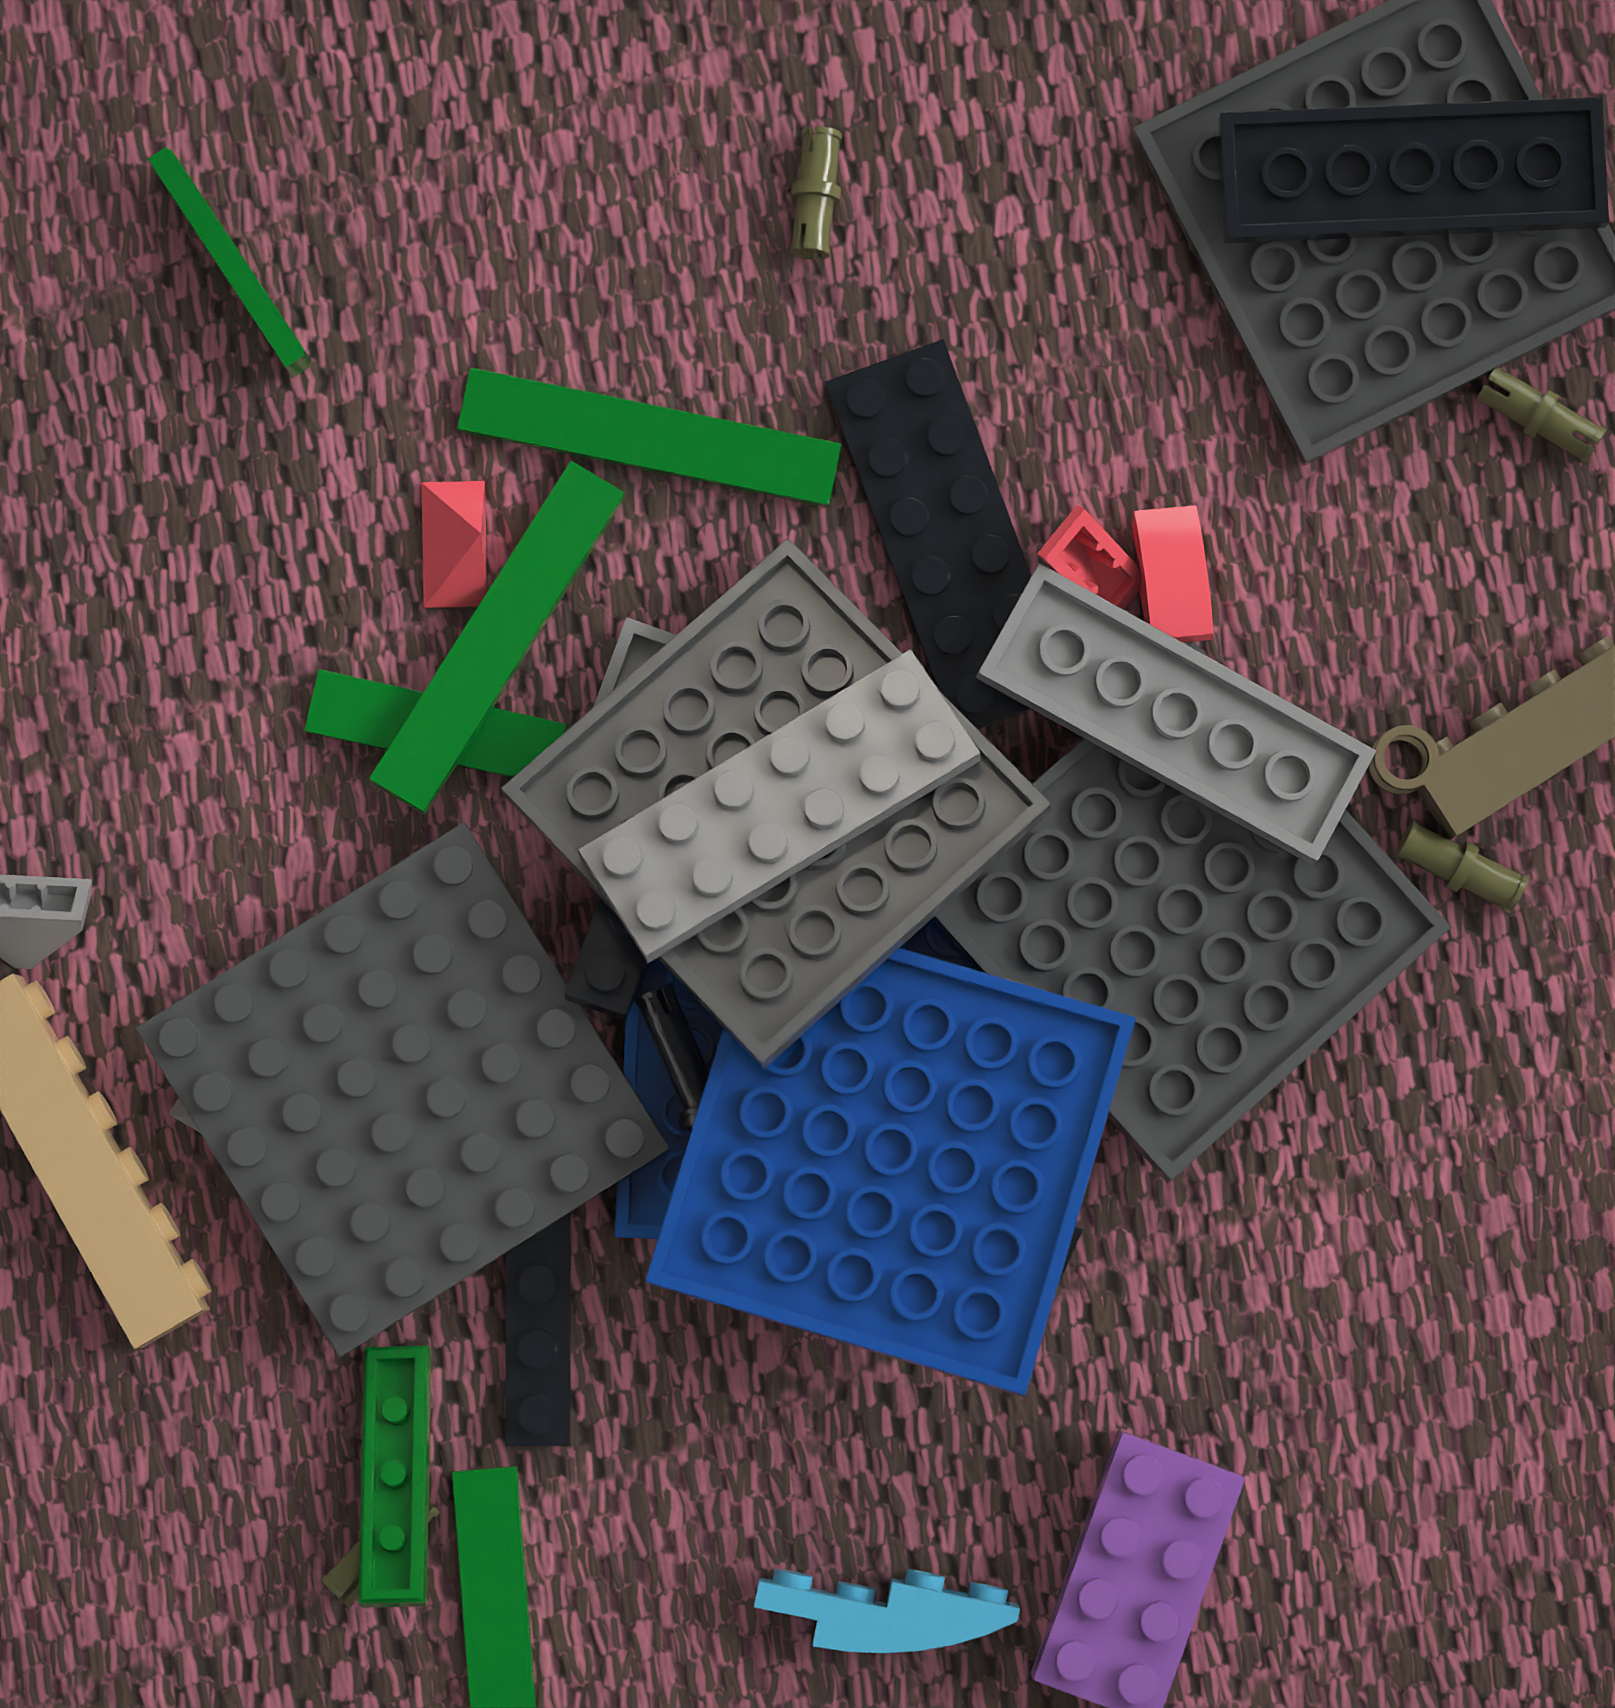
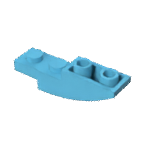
M776 1568L773 1580L760 1577L754 1604L755 1608L817 1620L813 1637L814 1647L866 1653L912 1652L955 1645L988 1635L1017 1622L1020 1611L1017 1603L1006 1601L1007 1589L970 1582L968 1593L944 1589V1576L907 1569L905 1580L891 1578L887 1601L883 1603L874 1601L876 1589L871 1587L838 1582L835 1593L811 1588L813 1579L811 1575Z

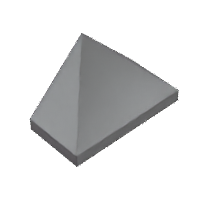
M0 874V958L13 968L32 969L83 930L91 898L92 879Z

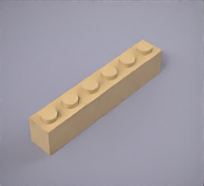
M11 974L0 981V1111L133 1348H144L210 1310L203 1296L212 1292L211 1287L197 1262L192 1258L184 1263L176 1250L172 1240L179 1237L180 1232L163 1203L152 1207L144 1193L141 1184L148 1181L149 1177L140 1159L131 1147L121 1151L109 1129L118 1123L109 1104L99 1091L89 1095L78 1073L85 1070L86 1065L75 1044L69 1036L58 1040L47 1018L55 1014V1010L46 992L37 980L27 984L24 977Z

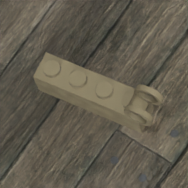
M1608 635L1576 656L1582 667L1561 679L1554 669L1522 689L1529 700L1512 711L1507 712L1503 704L1499 703L1469 722L1475 734L1456 746L1452 744L1448 736L1435 743L1426 731L1415 726L1402 725L1390 729L1372 746V749L1376 750L1368 766L1372 780L1379 788L1391 794L1404 795L1417 790L1446 837L1450 840L1615 737V644ZM1403 741L1417 749L1421 757L1422 766L1416 778L1400 779L1391 774L1387 769L1384 753L1389 743Z

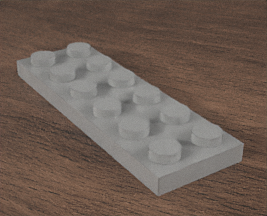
M1040 563L975 677L1311 865H1314L1319 860L1376 753V750Z
M910 649L588 843L578 851L581 859L649 963L980 762L981 755Z

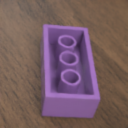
M1118 1429L1030 1672L1033 1680L1107 1708H1163L1242 1490L1245 1477Z

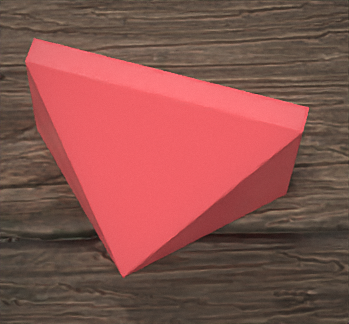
M485 481L421 482L424 609L478 607L487 593Z
M1079 505L1074 507L1037 553L1051 570L1123 610L1139 592L1142 580L1140 568L1097 521Z

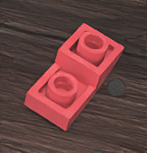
M1197 506L1134 511L1131 526L1142 576L1139 595L1145 622L1182 643L1212 640L1214 630L1209 579Z

